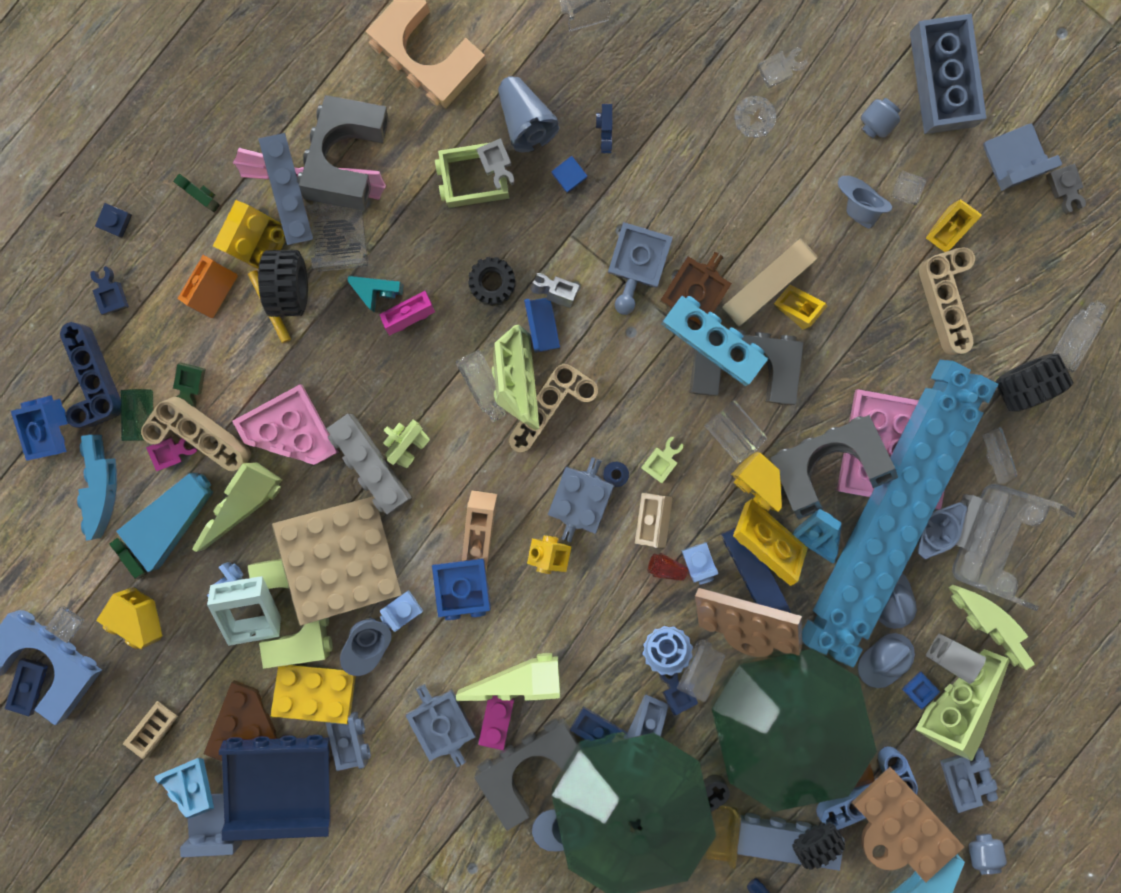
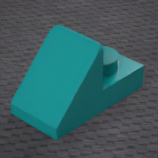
M348 276L349 284L374 313L377 293H380V297L395 299V295H403L404 285L399 281Z

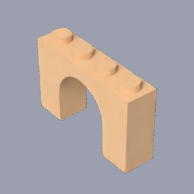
M393 0L366 30L370 39L368 44L378 54L381 52L389 57L387 61L395 70L399 72L402 69L408 74L406 78L415 88L418 89L421 86L427 92L426 97L435 106L440 104L446 109L487 64L486 57L475 45L465 38L441 63L422 65L413 61L406 51L407 41L413 30L430 13V10L425 0Z

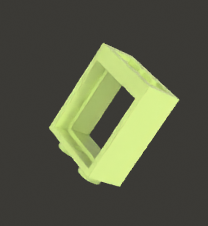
M488 143L438 151L439 159L435 160L437 175H442L443 185H439L441 200L446 201L449 208L509 199L506 177L501 178L499 181L502 190L453 196L448 163L480 158L476 149Z

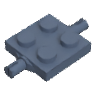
M591 457L587 471H578L568 466L565 467L548 512L549 516L557 518L566 524L563 536L561 537L564 541L572 542L576 529H584L594 534L598 531L615 486L596 475L602 462L600 459Z
M425 684L421 687L419 686L415 690L419 694L422 704L408 712L405 716L426 756L431 761L441 755L450 754L456 767H459L460 764L463 765L466 760L463 758L459 748L465 742L475 738L476 734L459 701H456L453 690L440 696L431 697Z

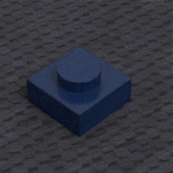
M104 203L95 227L123 238L132 214Z

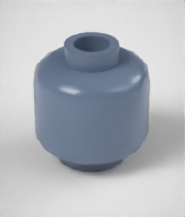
M887 98L883 100L875 99L861 115V121L864 124L862 130L873 139L876 135L886 138L900 122L898 113L901 110Z
M992 834L975 835L976 840L968 845L972 866L976 870H980V874L1001 873V868L1007 865L1002 841L992 839Z

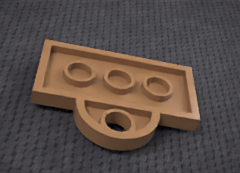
M698 588L695 600L699 627L710 632L723 633L726 641L733 648L749 656L766 657L772 654L774 648L786 654L800 655L802 650V616Z
M891 767L852 801L854 806L869 821L863 829L861 845L867 858L878 868L896 870L909 864L927 882L964 848L963 844ZM876 846H885V853L882 856H873L872 852Z

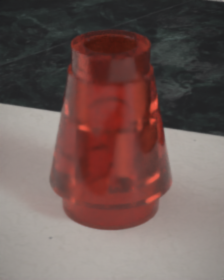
M654 553L649 560L647 571L654 578L684 581L687 576L688 567L663 553H659V555Z

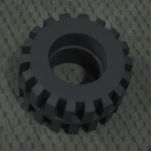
M299 250L264 251L258 270V286L262 307L269 317L302 316L305 312L308 301V276L304 258Z
M1048 354L1033 359L1004 373L995 381L1009 411H1022L1049 401L1067 391L1074 383L1060 354Z

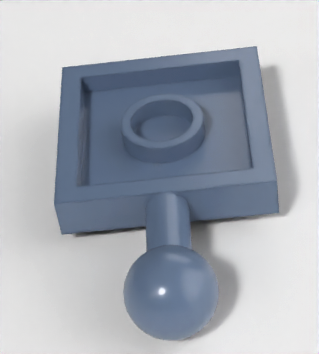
M623 222L608 270L609 274L627 279L623 294L615 300V309L618 313L628 315L633 312L635 308L633 294L637 282L655 288L658 287L673 237Z

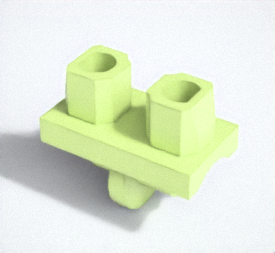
M414 419L406 428L401 423H398L394 430L388 426L384 429L389 436L383 443L390 447L385 453V457L392 465L397 463L408 468L415 458L414 455L406 450L408 446L413 443L422 449L430 440L420 424Z

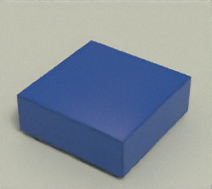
M572 156L551 171V174L567 194L587 179L586 173Z
M919 672L902 688L920 709H923L940 693L922 672Z

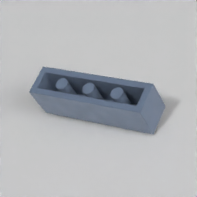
M282 133L258 138L287 245L312 240L313 236L297 182L286 134Z
M746 813L745 816L737 815L733 847L736 854L801 864L793 850L792 844H794L795 839H799L798 836L800 834H805V830H811L813 827L811 824L803 821H797L796 824L786 823V820L778 817H771L770 820L761 819L759 815L753 813ZM842 854L837 855L836 860H830L828 865L822 864L821 868L840 871Z

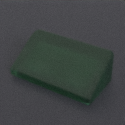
M121 390L122 441H145L141 435V429L154 410L153 390Z

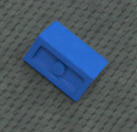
M546 298L531 301L530 299H525L524 302L535 353L559 349L560 344L551 301L546 300Z

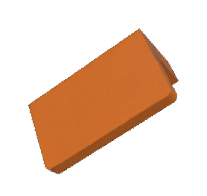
M202 255L177 299L190 308L210 318H214L238 275L211 258Z

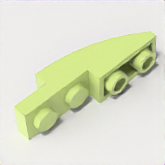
M955 585L949 587L954 594L951 596L953 602L957 607L963 608L968 614L966 620L975 630L979 629L987 634L989 633L998 645L1002 644L1007 651L1004 654L1005 657L1009 658V662L1014 667L1017 665L1027 670L1035 665L1020 644L1028 636L1010 615L987 598Z

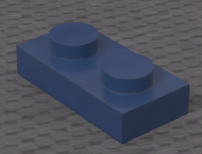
M26 658L19 660L5 705L6 710L26 716L34 714L48 665Z
M584 706L570 727V731L615 757L628 735L623 729Z

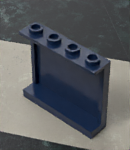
M310 735L307 738L283 736L280 739H269L268 737L261 736L253 740H242V738L233 737L222 742L219 749V755H222L224 798L222 841L329 837L331 827L329 737Z

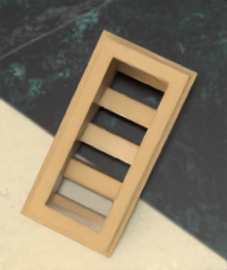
M157 701L124 741L123 745L140 758L147 759L178 716ZM157 711L168 718L166 723L155 716ZM153 720L162 728L158 731L149 722ZM145 728L155 735L153 739L143 733ZM138 737L148 743L146 748L136 741Z

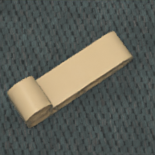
M800 238L722 307L723 310L739 327L818 258L817 255Z
M965 247L935 255L923 261L919 267V276L941 346L945 353L952 356L970 351L974 343L953 276L970 269L974 265L975 255L973 251ZM956 255L962 258V267H959L955 263ZM931 263L937 265L939 270L937 275L930 271ZM939 287L943 288L946 292L945 300L938 296L937 291ZM947 312H950L954 317L952 325L947 323L945 319ZM957 328V332L950 333L949 330ZM960 340L961 344L955 346L954 341Z
M568 364L559 365L536 397L538 412L543 416V423L539 426L540 429L534 430L526 425L529 429L536 431L534 437L531 433L528 434L526 437L527 446L521 445L517 447L515 437L517 435L522 436L526 431L521 429L525 423L520 421L509 438L511 448L517 452L528 451L567 394L583 403H589L598 394L597 384ZM561 370H569L572 373V380L569 383L563 384L558 380L557 375ZM589 384L593 387L594 393L590 398H583L579 394L581 385ZM547 391H554L558 395V400L555 404L547 405L544 403L543 396Z
M172 397L160 402L141 429L143 439L149 444H158L170 438L175 432L228 471L238 470L243 463H247L251 458L250 449L243 442L179 397ZM168 405L174 408L175 415L169 412ZM189 421L195 423L196 431L190 428ZM155 425L160 428L161 436L156 433ZM211 436L217 439L218 446L211 443Z

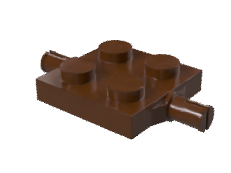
M714 252L706 265L698 263L688 256L660 302L672 309L681 296L685 298L690 296L701 304L699 308L707 314L709 312L714 313L732 284L722 278L716 271L724 257L720 254L714 263L719 254ZM688 318L687 321H692L701 327V322L698 318Z

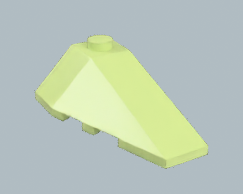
M257 462L243 463L224 492L228 497L219 503L213 511L217 517L205 525L193 550L195 552L205 550L269 499L273 500L281 489L279 484L283 479Z
M985 649L980 654L986 657V661L974 682L969 684L958 678L952 685L949 684L944 689L945 692L935 702L932 701L926 707L916 727V730L927 738L971 761L984 737L1010 661L1009 658Z

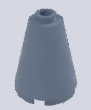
M509 76L502 80L498 93L510 141L515 151L521 153L534 150L532 146L540 143L541 146L547 144L559 131L560 127L558 126L557 117L519 77Z

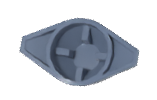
M959 502L932 513L918 541V554L923 559L945 552L954 547L959 541L967 507L963 503Z

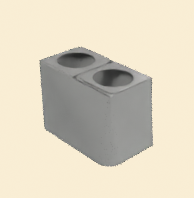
M940 633L936 636L926 653L928 658L969 684L974 682L986 661V657Z

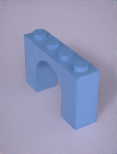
M23 610L8 613L0 624V676L8 671L25 648H35L45 653L54 667V681L49 691L35 708V711L52 724L57 725L68 718L102 669L96 666L97 663L92 658L77 652L73 644L62 641L55 636L54 630L36 622L35 617L31 613Z

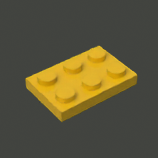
M753 499L749 500L743 507L733 537L773 570L779 578L783 579L790 586L794 585L799 580L808 547Z
M294 665L278 666L271 717L348 724L356 676L350 675L344 670Z

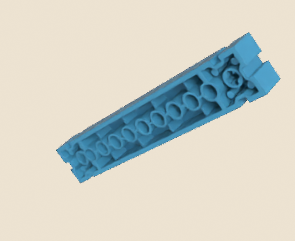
M939 360L930 378L936 381L933 388H925L890 457L898 478L874 488L813 609L817 614L814 622L808 620L802 630V641L808 647L825 655L829 653L834 659L854 668L863 650L858 644L862 637L867 640L869 639L983 415V412L978 409L982 402H990L998 386L996 382L982 375L969 374L971 372L970 369L955 361Z

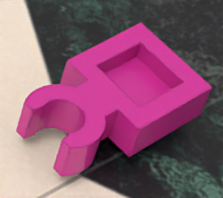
M172 437L158 444L146 447L156 471L182 462L180 454L192 455L198 449H187L184 445L186 440L183 438L180 439L179 443L175 444Z

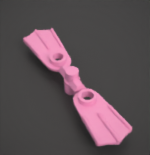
M239 148L233 164L238 168L241 177L269 179L263 154ZM304 167L295 168L297 177L299 172H303ZM339 168L368 174L371 186L369 198L380 199L386 185L379 171Z

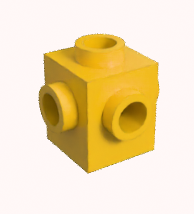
M543 535V539L532 538L527 564L536 566V571L540 573L552 574V571L567 572L571 546L558 543L559 538Z

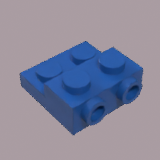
M51 395L20 403L21 409L11 411L26 461L67 452L64 444L65 440L59 426L68 424L66 412L60 399L53 400Z
M484 558L432 565L438 617L445 616V620H456L461 618L460 614L468 613L471 614V617H481L486 615V611L491 610Z

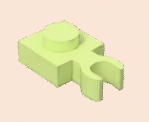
M674 437L668 438L663 452L656 447L641 467L660 483L664 482L677 464L672 459L673 455L679 453L684 446L680 444L678 449L673 450L670 447V443Z

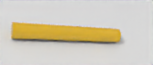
M254 270L248 273V276L260 298L258 271ZM269 317L282 344L290 341L291 337L281 317Z

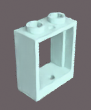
M263 576L210 585L207 606L228 646L279 637L281 616ZM260 604L265 616L235 621L230 609Z

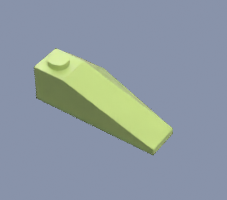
M552 653L538 654L537 658H532L459 689L456 694V701H485L492 699V695H498V698L502 700H511L519 695H524L525 700L560 698L558 656L552 657Z

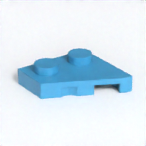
M818 509L794 530L793 535L806 547L829 562L835 563L839 552L842 523L833 518L831 514Z
M194 759L155 776L156 782L163 785L168 791L167 795L178 804L179 810L186 818H193L214 809L204 759Z

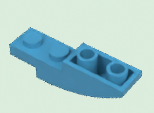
M102 435L81 436L80 453L84 457L86 467L83 473L89 488L78 489L77 504L82 511L81 530L86 537V541L102 538L110 521L116 497V458L105 459Z

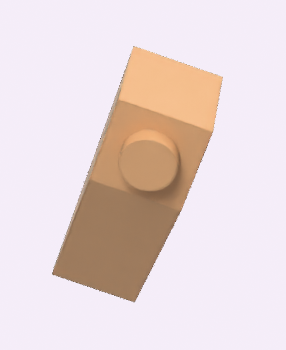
M472 490L466 513L462 561L484 558L487 573L497 494Z

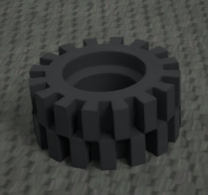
M486 257L484 260H478V263L472 266V271L468 275V284L472 294L483 304L486 303L489 306H494V304L500 305L503 304V301H507L511 294L513 295L514 287L516 286L515 275L511 266L498 257ZM497 272L500 274L502 284L499 289L488 291L483 287L482 279L486 273Z
M831 822L826 824L820 823L819 826L814 825L812 826L813 829L805 830V834H800L798 836L799 839L794 840V844H792L793 850L805 869L813 870L815 867L818 869L821 868L822 864L826 866L830 860H836V856L843 853L842 850H845V842L835 825L831 824Z

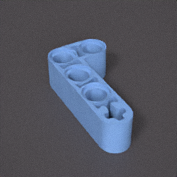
M884 747L878 753V763L882 772L884 773L891 767L903 781H907V785L917 795V783L906 758L894 747ZM892 757H897L896 764L888 766V761ZM870 784L849 789L821 801L816 809L817 816L821 822L825 824L831 822L839 830L866 819L857 808L849 809L852 801ZM829 812H832L831 818H829Z

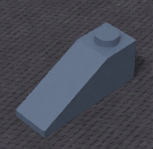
M648 695L643 697L627 733L628 735L621 746L614 770L615 774L636 782L649 779L669 706L667 703Z

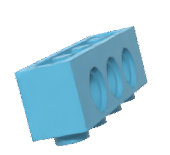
M681 296L661 325L744 386L749 385L768 360L763 355L765 351L754 343L749 345L743 341L742 338L744 336L736 329L731 327L728 330L720 324L722 320L714 313L709 312L707 314L699 308L701 304L694 298ZM688 318H698L701 322L700 329H690L687 324ZM716 332L722 337L720 346H714L709 342L710 333ZM732 348H739L742 351L743 359L740 362L732 360L730 356Z

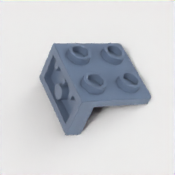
M1031 123L983 143L984 150L1001 191L1048 173L1062 165L1059 155L1048 159L1047 154H1044L1034 126Z
M211 794L214 809L196 817L188 818L189 838L180 847L181 857L233 855L240 847L242 840L222 841L221 831L224 826L223 794Z

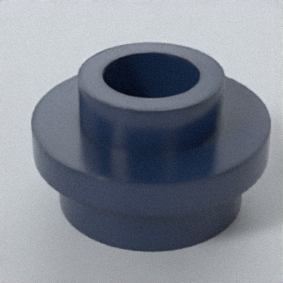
M615 461L605 467L603 477L606 482L614 484V487H621L628 481L629 471L623 463ZM613 470H620L621 477L619 479L612 478L611 473Z

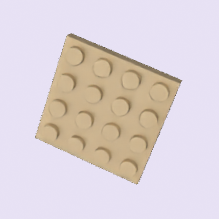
M374 496L272 523L300 626L401 595L380 513L372 501L375 498Z

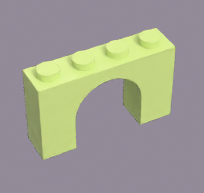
M281 559L248 565L249 578L263 576L268 589L278 587L289 588ZM329 617L305 624L301 631L296 634L261 641L259 645L263 669L325 660L333 649L331 636H327L326 626L329 625Z

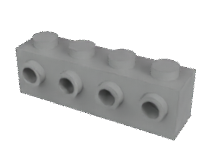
M346 414L327 428L330 433L327 436L329 441L336 449L340 447L345 455L342 457L345 464L351 470L355 469L359 474L358 482L365 491L370 490L375 498L372 501L380 512L385 511L386 514H389L412 498L354 414Z

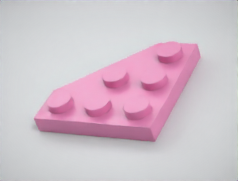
M301 384L232 421L244 444L313 465H317L339 453L327 437L329 433Z

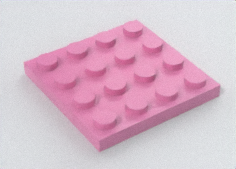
M857 389L854 393L850 421L859 416L865 417L870 415L891 457L919 400ZM843 453L837 491L870 497L874 488L862 464L856 457ZM944 492L939 502L937 503L935 509H941Z

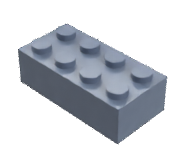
M972 13L919 21L910 31L924 134L976 127L986 119Z

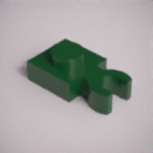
M178 174L173 182L212 212H215L220 206L213 199L216 194L204 185L198 188L181 174Z
M182 362L178 363L173 389L180 390V393L176 397L185 399L188 404L195 408L197 402L194 394L199 395L202 393L206 369Z
M116 538L109 543L134 579L139 580L147 574L143 569L144 566L128 550L121 539Z

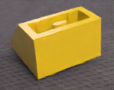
M235 200L213 247L259 270V263L263 252L281 250L286 239L280 222L250 205Z
M751 452L731 474L736 479L733 483L744 493L747 492L749 494L751 492L755 496L753 500L768 512L770 509L779 512L782 508L780 470L760 452Z
M134 587L114 593L96 620L103 625L102 628L105 631L114 635L118 634L125 639L127 645L135 649H143L159 641L163 636L155 601Z

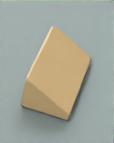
M642 493L635 544L657 548L666 547L672 497Z

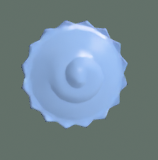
M663 626L660 629H654L653 633L647 635V640L643 644V655L646 658V664L650 665L652 671H658L660 675L668 674L672 676L674 673H681L683 668L689 665V660L693 657L691 653L693 646L690 644V638L684 634L683 630H678L674 626Z

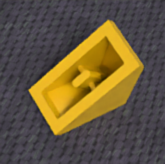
M960 199L947 207L926 236V239L942 251L948 252L979 220L982 214Z
M791 284L774 303L775 307L803 330L812 326L828 307L825 302Z

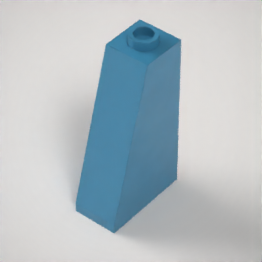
M189 473L116 531L148 572L157 570L163 565L213 494V491L209 488L211 484L203 474Z

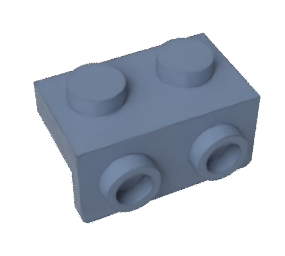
M351 713L348 717V724L326 722L336 771L357 766L359 769L365 768L368 759L371 758L368 743L364 744L362 734H365L363 719H359L358 713Z

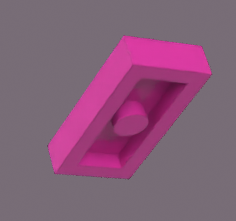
M423 291L381 313L380 317L385 330L390 336L404 330L419 320L427 318L435 313V310L426 291Z
M492 695L493 698L487 701L478 745L504 750L514 698L502 700L498 698V695Z

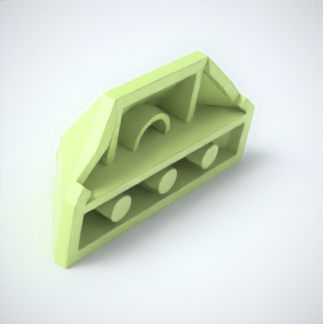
M518 324L506 332L494 345V366L492 367V374L496 385L494 398L500 407L532 429L538 430L540 428L530 333Z

